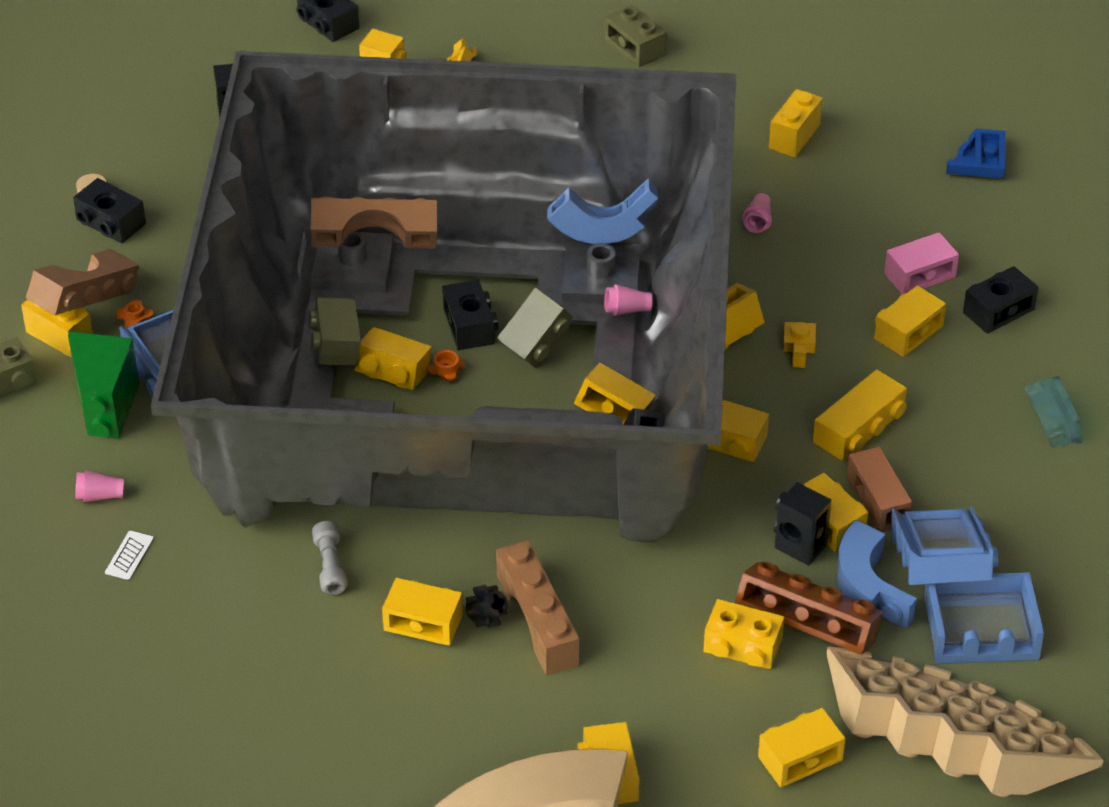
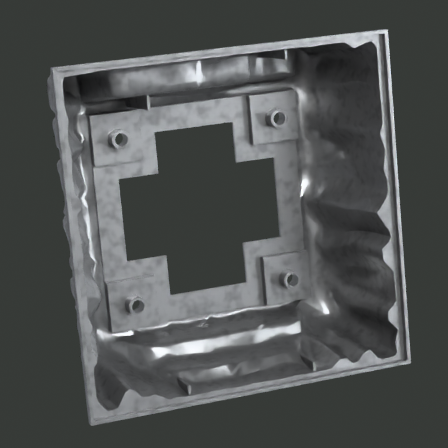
M236 51L151 402L153 416H172L177 418L192 473L200 485L207 489L210 498L218 510L225 516L236 514L244 528L269 518L273 507L278 502H312L318 505L349 504L369 508L370 506L381 504L390 507L447 508L450 510L487 512L511 511L518 514L587 515L591 517L614 518L619 520L621 537L634 542H654L673 532L686 509L696 501L699 494L708 445H721L736 74ZM648 178L657 186V204L647 214L642 213L644 214L645 227L635 235L619 242L610 244L581 242L562 233L547 218V207L569 187L585 202L593 206L611 207L623 202ZM332 197L352 199L354 197H362L365 199L395 198L414 200L424 198L427 200H437L436 249L404 248L397 235L381 227L359 229L352 233L345 243L339 245V247H311V198ZM304 231L306 247L299 279L297 265ZM415 274L538 280L537 289L573 316L570 324L597 325L593 369L600 362L656 394L649 411L665 413L663 427L623 425L621 418L612 413L541 408L518 409L494 406L479 407L471 417L394 413L395 401L331 398L337 365L318 364L317 351L311 350V335L314 329H309L308 327L309 311L315 310L317 297L355 299L358 314L409 316ZM617 284L642 292H651V311L613 316L612 313L605 312V290L607 287H614Z

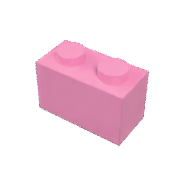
M938 232L886 250L884 274L901 294L908 293L917 285L924 289L955 278L959 254L942 234Z

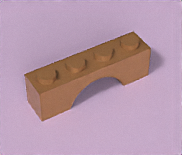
M332 197L311 198V247H339V245L345 243L352 233L359 229L381 227L397 235L404 248L436 249L437 200H427L424 198L414 200L395 198L365 199L362 197H354L352 199Z
M107 249L92 254L87 271H74L56 265L33 270L26 299L53 315H59L131 293L137 283L136 275L140 265L113 249Z
M529 540L496 549L497 578L508 600L516 599L521 606L530 630L533 650L546 676L579 666V637Z

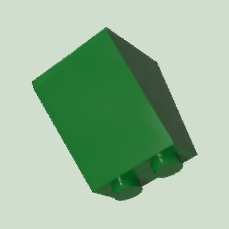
M70 331L68 339L87 435L119 439L139 387L133 338Z

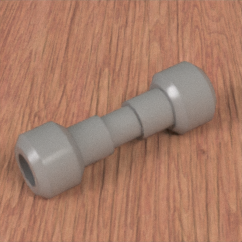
M322 521L312 528L313 542L320 548V554L323 557V571L319 575L320 586L324 593L338 595L348 587L346 571L340 568V563L336 556V545L340 541L339 527L332 521Z

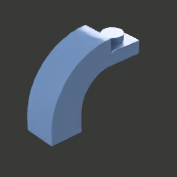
M648 178L623 202L611 207L593 206L585 202L569 187L547 207V218L558 230L575 240L590 244L619 242L635 235L645 227L644 214L642 213L647 214L657 204V186Z
M855 520L845 532L839 547L836 574L838 589L846 597L854 600L863 599L873 603L875 608L884 611V619L908 629L914 621L917 598L884 582L874 573L873 567L883 556L885 534Z

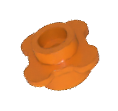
M133 300L125 308H120L116 311V317L123 319V324L126 328L149 320L154 316L153 310L143 306L141 300Z
M442 350L434 355V364L428 366V373L433 376L438 375L447 381H453L457 378L458 371L465 367V361L459 358L458 354L454 351Z

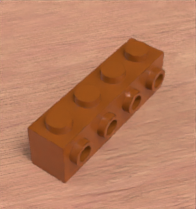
M757 562L743 572L735 604L784 616L785 625L860 655L865 653L875 643L884 611L875 608L873 603L863 599H851L842 595L843 593L833 587L815 585L810 583V579L803 575L787 574L780 571L778 566L769 562Z

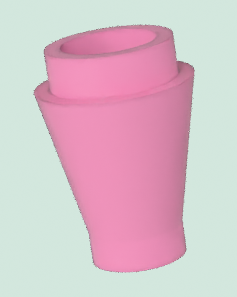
M759 193L755 195L753 201L742 214V222L745 228L752 233H761L767 230L772 223L771 199L767 194Z
M617 284L614 287H607L604 295L605 312H610L613 316L651 311L652 293L642 292Z
M86 469L85 473L77 472L75 499H83L84 503L111 498H123L124 478H115Z

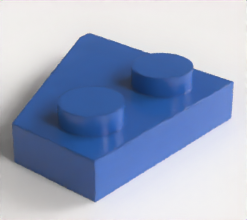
M975 129L969 136V140L960 146L958 155L954 160L949 159L947 162L946 174L1004 178L1005 131Z

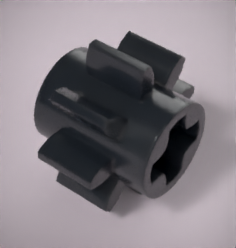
M485 584L473 587L475 596L466 597L465 609L467 616L476 622V627L487 626L490 628L501 625L499 617L508 614L506 596L501 591H498L497 585L487 587Z

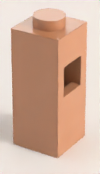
M880 446L849 454L848 481L860 502L868 511V516L876 530L880 532L891 530L892 507L901 514L911 511L912 501Z

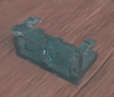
M1060 376L1026 385L1027 396H1029L1030 402L1037 413L1046 437L1063 434L1059 438L1049 440L1051 447H1061L1075 442L1076 444L1083 443L1081 421Z

